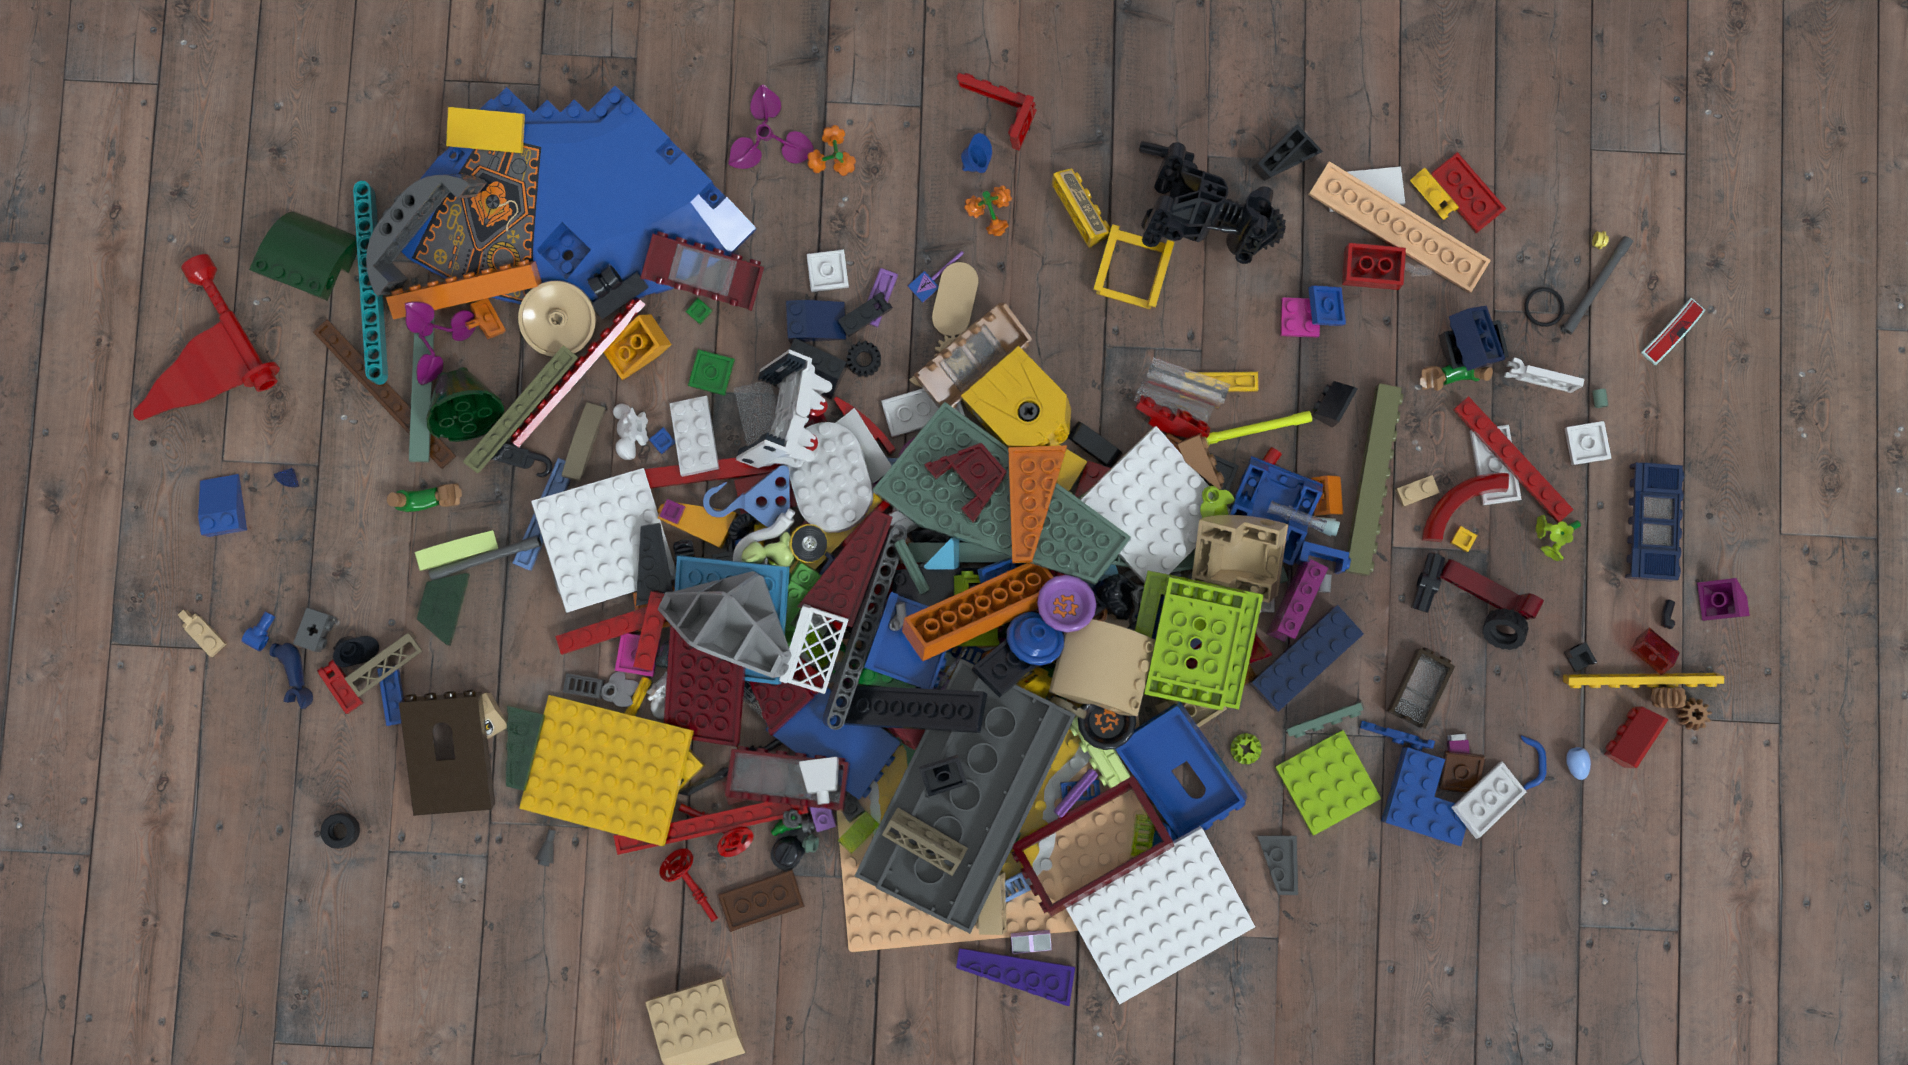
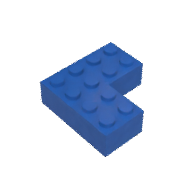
M1402 747L1381 822L1461 846L1467 827L1451 808L1455 803L1434 797L1445 759L1408 747Z

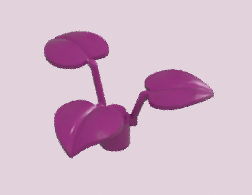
M762 84L755 91L750 105L751 113L755 119L761 120L765 118L764 122L756 128L758 136L756 143L754 144L747 137L738 138L731 147L728 164L738 169H748L756 166L762 158L761 151L756 147H758L760 140L769 141L772 138L785 144L782 147V155L788 162L797 164L806 161L808 153L814 150L807 136L801 132L793 131L788 133L785 141L774 135L772 128L767 125L768 117L774 118L779 114L781 101L774 92Z
M424 302L405 303V321L408 330L413 333H419L418 337L422 339L430 351V355H422L417 364V381L420 385L435 380L442 373L444 365L442 358L435 356V352L425 339V336L431 335L433 328L452 332V339L455 341L466 340L476 328L468 330L465 322L475 319L474 314L470 311L462 310L457 312L451 319L452 328H446L430 323L435 315L431 305Z

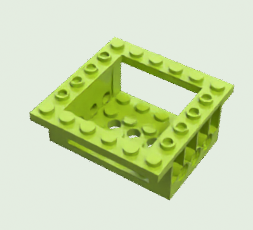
M1147 570L1135 632L1152 638L1161 593L1165 597L1144 694L1223 711L1224 706L1239 709L1263 594ZM1197 619L1205 620L1206 625L1204 629L1198 630L1195 628L1194 623ZM1194 638L1201 640L1202 644L1198 649H1193L1190 646V642ZM1189 658L1197 660V666L1193 669L1186 666V661Z

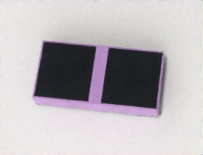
M1050 930L1011 933L1012 953L1051 950Z

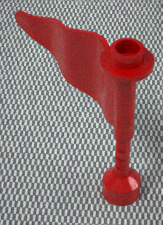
M200 254L188 259L181 266V270L190 284L203 286L219 314L220 322L195 336L185 346L177 360L156 380L146 398L133 411V415L138 421L148 419L171 409L206 402L242 384L245 387H255L256 391L261 392L273 387L278 382L275 376L280 370L276 362L263 364L234 312L228 308L213 280L217 268L208 254Z

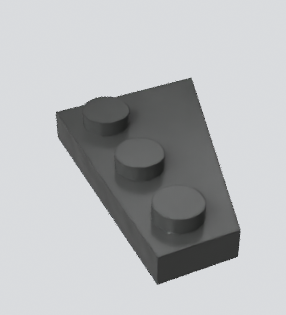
M1257 835L1278 895H1298L1297 836Z

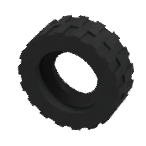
M1503 608L1496 609L1495 611L1492 610L1486 616L1482 633L1485 640L1489 644L1494 645V647L1512 650L1525 643L1529 627L1525 617L1521 616L1520 613ZM1496 625H1507L1513 628L1515 633H1503L1496 628Z

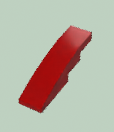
M838 397L834 398V402L844 416L855 408ZM856 409L876 442L879 440L889 455L894 453L896 449L885 434L869 418Z

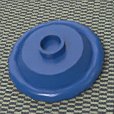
M1027 612L1019 614L1010 622L1007 628V643L1010 650L1020 660L1028 664L1044 665L1053 662L1060 656L1064 648V635L1062 631L1055 630L1047 625L1039 613Z

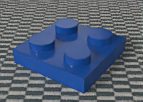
M1327 286L1308 287L1312 324L1328 326L1346 325L1342 288Z

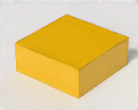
M1459 526L1450 544L1467 553L1478 535Z

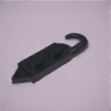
M506 443L491 458V460L522 469L530 468L535 460L543 462L546 465V470L543 473H537V477H545L552 470V462L549 457Z

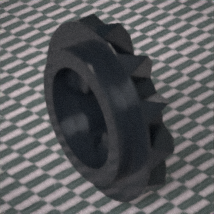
M744 513L735 518L729 527V536L732 539L739 540L749 534L754 529L753 525L756 522L754 517L749 513Z

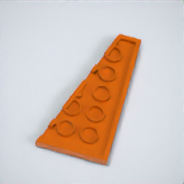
M1067 445L1008 448L1012 563L1033 562Z

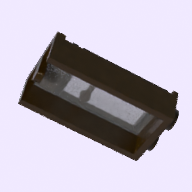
M1425 647L1415 650L1401 683L1386 710L1421 729H1426L1455 668L1454 665L1450 664V659L1443 656L1438 658L1433 655L1434 652Z

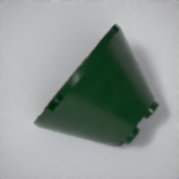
M462 367L458 370L443 372L438 375L427 413V428L438 439L440 437L448 438L451 442L472 440L490 431L493 425L503 416L504 406L500 398L469 372L467 368Z

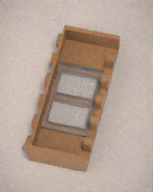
M1000 302L934 356L931 361L913 376L938 408L946 402L955 409L957 407L956 403L962 399L961 395L969 390L971 386L985 376L986 373L1017 346L1022 350L1026 349L1032 338L1007 304Z

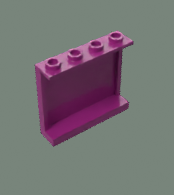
M1311 559L1298 565L1266 633L1267 635L1282 642H1285L1287 636L1293 639L1296 638L1327 573L1328 567Z

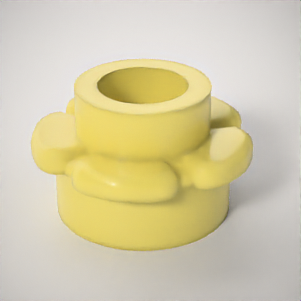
M1605 231L1595 232L1592 246L1601 249L1607 245L1609 237Z

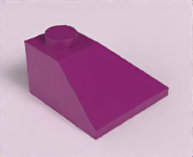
M1737 578L1697 583L1702 621L1750 616L1747 596Z

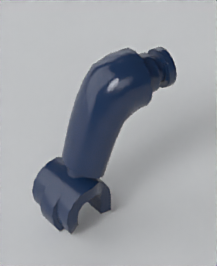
M273 643L269 654L272 657L278 658L279 662L283 664L289 686H292L286 692L283 702H295L297 696L300 708L306 709L313 701V694L310 689L302 687L305 685L300 652L291 643H284L283 645Z

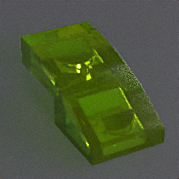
M865 811L837 841L852 854L880 824Z

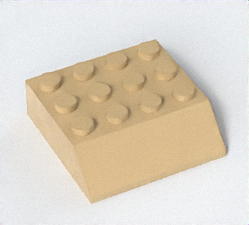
M724 976L653 997L645 1002L664 1065H708L746 1053Z

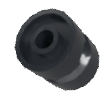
M611 264L600 269V274L594 273L587 278L588 284L600 299L609 295L611 289L616 290L624 284L622 278Z

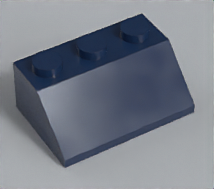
M1487 305L1468 308L1449 316L1450 327L1454 331L1456 345L1461 351L1462 362L1467 371L1506 360Z

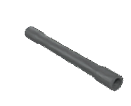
M1623 236L1614 253L1574 313L1570 315L1562 327L1564 332L1570 335L1574 332L1581 318L1621 258L1632 245L1633 240L1631 238Z
M536 535L496 550L429 569V576L431 580H436L489 561L541 546V540Z

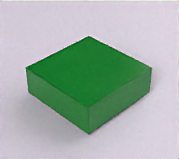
M697 298L685 312L701 325L713 311Z

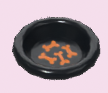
M1083 704L1080 707L1086 711L1087 715L1085 719L1077 718L1078 728L1084 740L1091 746L1102 750L1117 749L1126 744L1132 737L1136 726L1135 716L1120 715L1094 704Z

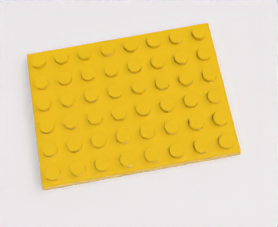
M548 695L519 809L665 846L694 731Z

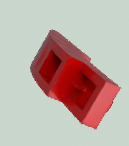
M1141 395L1138 399L1136 409L1150 416L1149 425L1157 426L1160 430L1176 436L1190 438L1201 433L1203 437L1206 436L1208 438L1210 433L1208 424L1193 418L1189 412L1177 409L1175 414H1173L1169 408L1161 407L1150 397Z

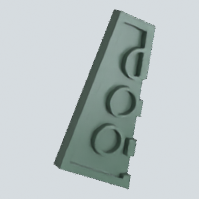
M1360 700L1355 702V705L1344 706L1335 710L1336 712H1329L1318 716L1316 719H1310L1286 729L1289 737L1294 735L1295 738L1306 735L1305 731L1313 729V732L1323 729V724L1329 722L1332 725L1343 721L1342 718L1348 715L1350 718L1361 715L1360 711L1364 710L1363 702Z

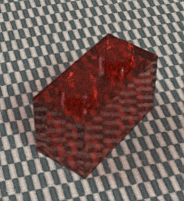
M1650 627L1636 638L1631 649L1660 675H1663L1675 665L1680 654L1679 651Z

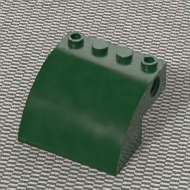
M291 211L280 217L267 232L249 270L328 301L340 271L350 272L357 255L356 235Z

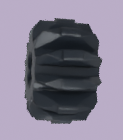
M690 539L674 542L673 548L676 564L677 556L679 555L695 557L693 542Z

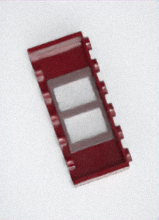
M657 231V234H652L640 279H647L657 284H664L678 290L688 291L695 295H702L712 300L722 301L752 311L764 271L761 261L751 258L750 261L742 260L743 256L734 253L728 256L724 254V250L714 247L713 251L705 249L706 245L695 242L694 245L687 243V239L677 236L676 239L668 238L669 234Z

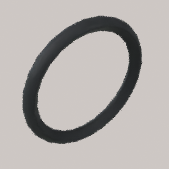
M1541 287L1533 290L1527 296L1524 310L1532 323L1548 327L1556 324L1562 318L1564 302L1557 291ZM1541 291L1554 294L1560 302L1558 317L1548 323L1535 320L1528 309L1531 297Z

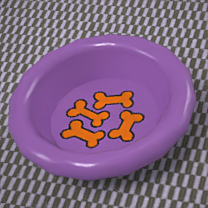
M1062 575L1056 576L1044 584L1039 591L1037 605L1039 614L1047 625L1055 630L1068 633L1079 631L1090 623L1095 615L1096 600L1094 592L1086 582L1078 577Z

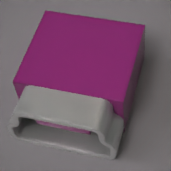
M1467 734L1447 735L1448 751L1470 753Z

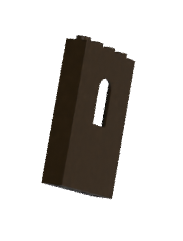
M470 689L463 691V693L448 691L443 695H436L434 692L426 693L424 696H417L416 694L405 695L399 702L413 816L491 810L495 805L482 692ZM443 722L451 727L455 759L436 760L433 727L437 723Z

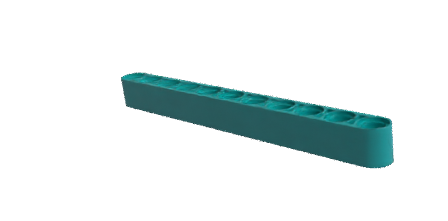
M358 181L353 187L365 374L373 383L381 385L388 379L383 295L377 296L372 286H367L369 276L366 267L367 249H365L374 228L378 224L376 193L366 181ZM368 189L367 193L361 195L363 190ZM369 207L368 211L363 213V209ZM367 225H370V228L367 231H364V228ZM375 297V301L369 304V300ZM372 316H376L374 322H370ZM374 334H378L377 339L371 341V337ZM379 352V356L376 359H372L373 354ZM380 371V375L374 378V373Z

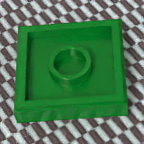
M698 349L688 386L725 396L735 359Z

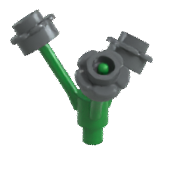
M791 783V785L786 786L785 793L787 795L793 796L804 793L801 791L802 786ZM790 809L784 812L783 818L779 819L771 833L777 836L786 830L802 828L803 833L811 834L812 830H815L816 827L810 815L803 817L801 823V815L796 810Z

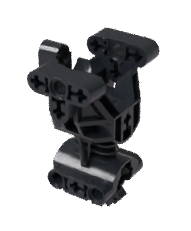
M1175 142L1169 146L1157 172L1154 188L1158 193L1166 194L1170 192V195L1160 196L1154 208L1147 210L1141 223L1144 229L1142 242L1145 246H1157L1162 237L1173 241L1186 238L1199 243L1207 237L1210 229L1220 230V232L1228 233L1226 238L1227 247L1233 255H1236V261L1241 264H1248L1261 249L1267 250L1268 245L1274 247L1275 243L1279 244L1280 239H1283L1286 220L1283 219V214H1279V209L1274 210L1271 206L1273 190L1266 186L1259 187L1248 195L1245 203L1239 205L1238 201L1233 202L1232 199H1226L1228 196V186L1222 177L1198 170L1195 163L1184 159L1186 147L1182 143Z

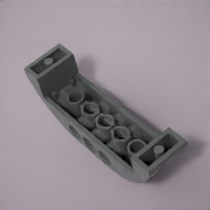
M468 174L428 176L414 182L403 193L395 197L394 204L383 212L382 219L374 228L367 248V272L373 291L377 296L391 294L392 290L401 288L408 280L393 264V261L447 195L451 192L456 198L476 197L487 184L484 179Z

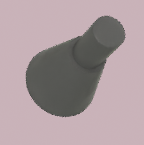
M548 829L546 840L535 857V860H538L537 864L548 867L550 863L554 864L553 841L556 831Z

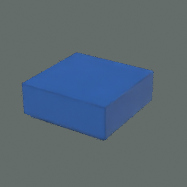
M664 427L649 439L661 454L676 443Z

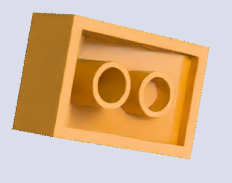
M651 314L638 315L603 353L621 380H624L659 357L672 344Z

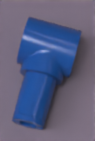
M265 611L257 626L246 630L242 637V642L257 651L263 650L269 640L267 630L274 621L275 616Z

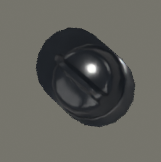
M371 636L343 637L333 647L334 663L339 667L345 668L367 662L377 655L379 651L378 641Z
M802 828L786 830L784 833H780L771 850L773 864L782 870L795 868L805 854L803 840L806 836H809L808 833H803Z

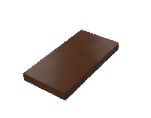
M793 869L718 894L730 932L805 907Z

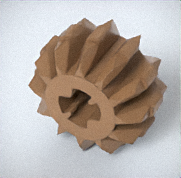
M1655 687L1652 689L1651 694L1652 705L1661 708L1684 707L1686 701L1685 690L1680 687Z
M1689 698V702L1685 701L1684 707L1677 708L1681 711V714L1676 716L1677 718H1682L1679 724L1685 725L1687 730L1699 731V728H1706L1705 722L1711 721L1707 715L1712 714L1711 711L1706 710L1709 705L1703 704L1702 699L1695 700V698ZM1692 712H1696V716L1692 717Z

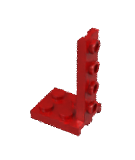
M958 73L957 80L961 88L1018 108L1015 116L1017 119L1015 124H1011L1008 134L1012 148L1020 151L1037 109H1034L1036 106L1035 102H1033L1034 97L1026 96L1020 92H1010L1004 86L997 87L987 80H977L968 73Z

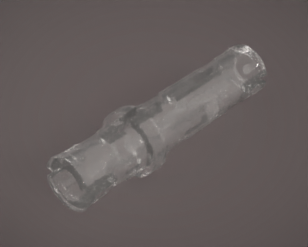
M1271 501L1268 508V513L1283 517L1286 521L1288 519L1321 532L1324 531L1327 520L1293 509V506L1290 505L1287 507Z

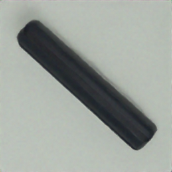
M1141 141L1139 151L1164 158L1169 147ZM1186 151L1184 159L1193 162L1194 153Z

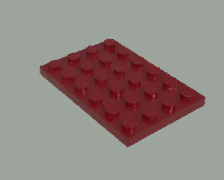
M671 625L664 723L693 730L692 740L734 747L739 746L746 668L690 646Z

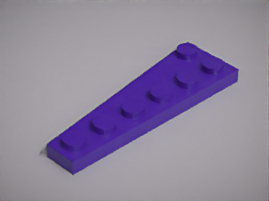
M959 948L957 969L1026 991L1027 993L1065 1006H1070L1075 966Z

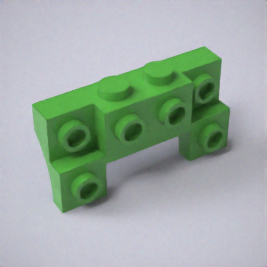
M802 561L798 562L789 576L785 638L789 647L796 629L791 622L801 609L797 606L822 576Z

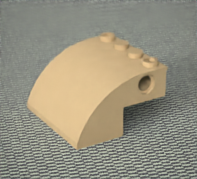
M1217 515L1201 518L1198 526L1192 579L1263 594L1262 601L1270 603L1278 596L1288 524L1243 515Z
M1094 619L1079 631L1064 632V648L1057 658L1049 692L1076 703L1094 704L1120 715L1138 716L1155 640L1130 629Z

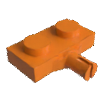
M488 298L470 305L475 319L465 322L468 330L479 326L487 340L505 333L506 330Z

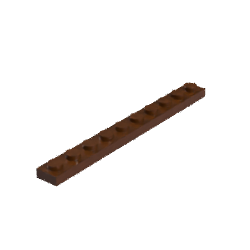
M328 319L325 320L313 333L410 435L411 407L387 381L384 384L377 385L367 378L364 357ZM377 371L374 373V378L380 375ZM432 434L430 435V457L443 469L456 455L441 439L436 438Z

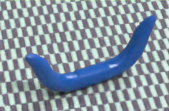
M1521 735L1522 741L1534 747L1538 752L1539 774L1536 779L1524 785L1523 788L1527 790L1538 786L1544 781L1547 770L1546 752L1538 741Z

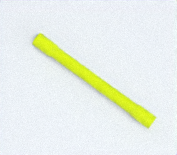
M1310 411L1279 419L1220 432H1211L1207 440L1209 444H1214L1227 439L1312 422V415Z

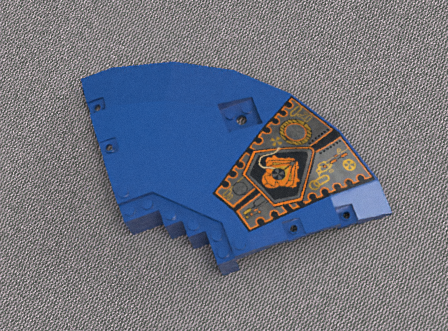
M616 86L588 112L574 99L562 112L546 100L534 113L506 87L494 100L491 98L479 110L525 114L523 153L449 147L434 161L420 179L442 174H468L484 179L487 184L476 197L456 198L450 192L402 250V253L410 261L417 263L443 279L456 276L457 279L462 278L463 274L469 272L480 274L481 270L487 268L497 270L500 269L499 266L504 264L515 266L518 265L517 262L526 259L529 262L536 261L542 283L553 280L572 283L582 289L593 302L598 296L588 284L587 278L594 273L600 274V269L608 264H611L616 269L622 280H625L636 271L641 275L652 234H657V231L669 234L668 238L676 239V236L687 239V243L694 245L695 242L706 245L705 249L713 251V247L724 250L725 255L731 256L757 229L729 198L714 186L712 180ZM669 150L674 151L672 155H667ZM456 153V157L451 159V155ZM716 195L717 199L712 201L710 199L711 196ZM683 249L676 278L687 280L692 276L698 275L704 254ZM566 251L573 252L571 260H564L563 255ZM710 256L707 267L714 266L721 259ZM644 279L649 288L636 297L640 299L653 293L658 294L672 290L674 287ZM533 288L491 298L521 305L526 294Z

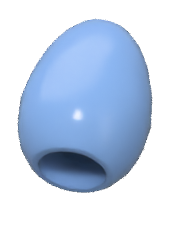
M1582 747L1570 749L1566 756L1567 766L1576 779L1583 780L1590 772L1591 759L1589 753Z

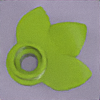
M1215 486L1206 487L1202 491L1201 516L1205 518L1228 515L1227 505L1235 501L1233 495L1229 491L1219 490ZM1209 492L1213 494L1212 499L1208 497Z

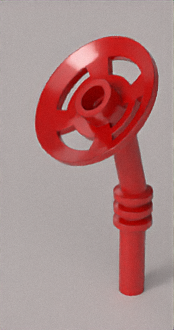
M681 804L679 811L692 817L709 814H705V811L695 810L685 804ZM738 827L722 832L725 835L719 840L717 851L723 857H732L742 853L752 843L753 832L747 827ZM743 835H747L745 841L741 843Z
M686 848L672 852L660 866L659 875L661 879L666 882H672L682 877L693 892L692 896L695 897V901L698 900L697 904L702 906L711 922H714L718 917L706 900L707 896H704L703 890L699 889L687 872L693 863V853ZM680 856L679 860H675L672 864H670L674 859ZM666 870H668L670 877L666 876Z

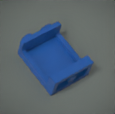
M1303 541L1294 561V564L1300 565L1308 561L1309 556L1336 562L1334 573L1340 574L1349 569L1351 558H1348L1349 552Z

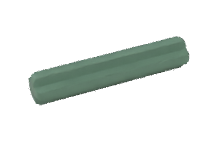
M904 539L895 542L894 545L919 593L923 594L929 591V586Z

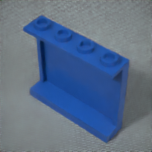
M891 592L864 668L922 689H937L940 677H937L939 670L944 669L947 661L944 658L946 651L922 661L903 634L902 628L897 631H892L889 628V623L896 614V603L905 602L907 616L929 606Z

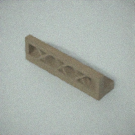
M409 632L344 679L355 694L360 697L423 652V650L415 641L416 636L413 632ZM410 642L417 650L411 655L403 654L404 647ZM392 655L399 656L396 666L387 665L388 658ZM377 666L383 667L381 677H371L374 668ZM360 678L367 679L366 687L360 691L355 682Z
M900 808L896 809L882 834L884 837L953 876L968 849ZM892 827L899 831L900 835L890 832V828ZM908 839H913L918 845H912ZM926 850H932L935 853V855L931 856L926 852ZM944 860L951 861L952 863H954V866H948L944 863Z

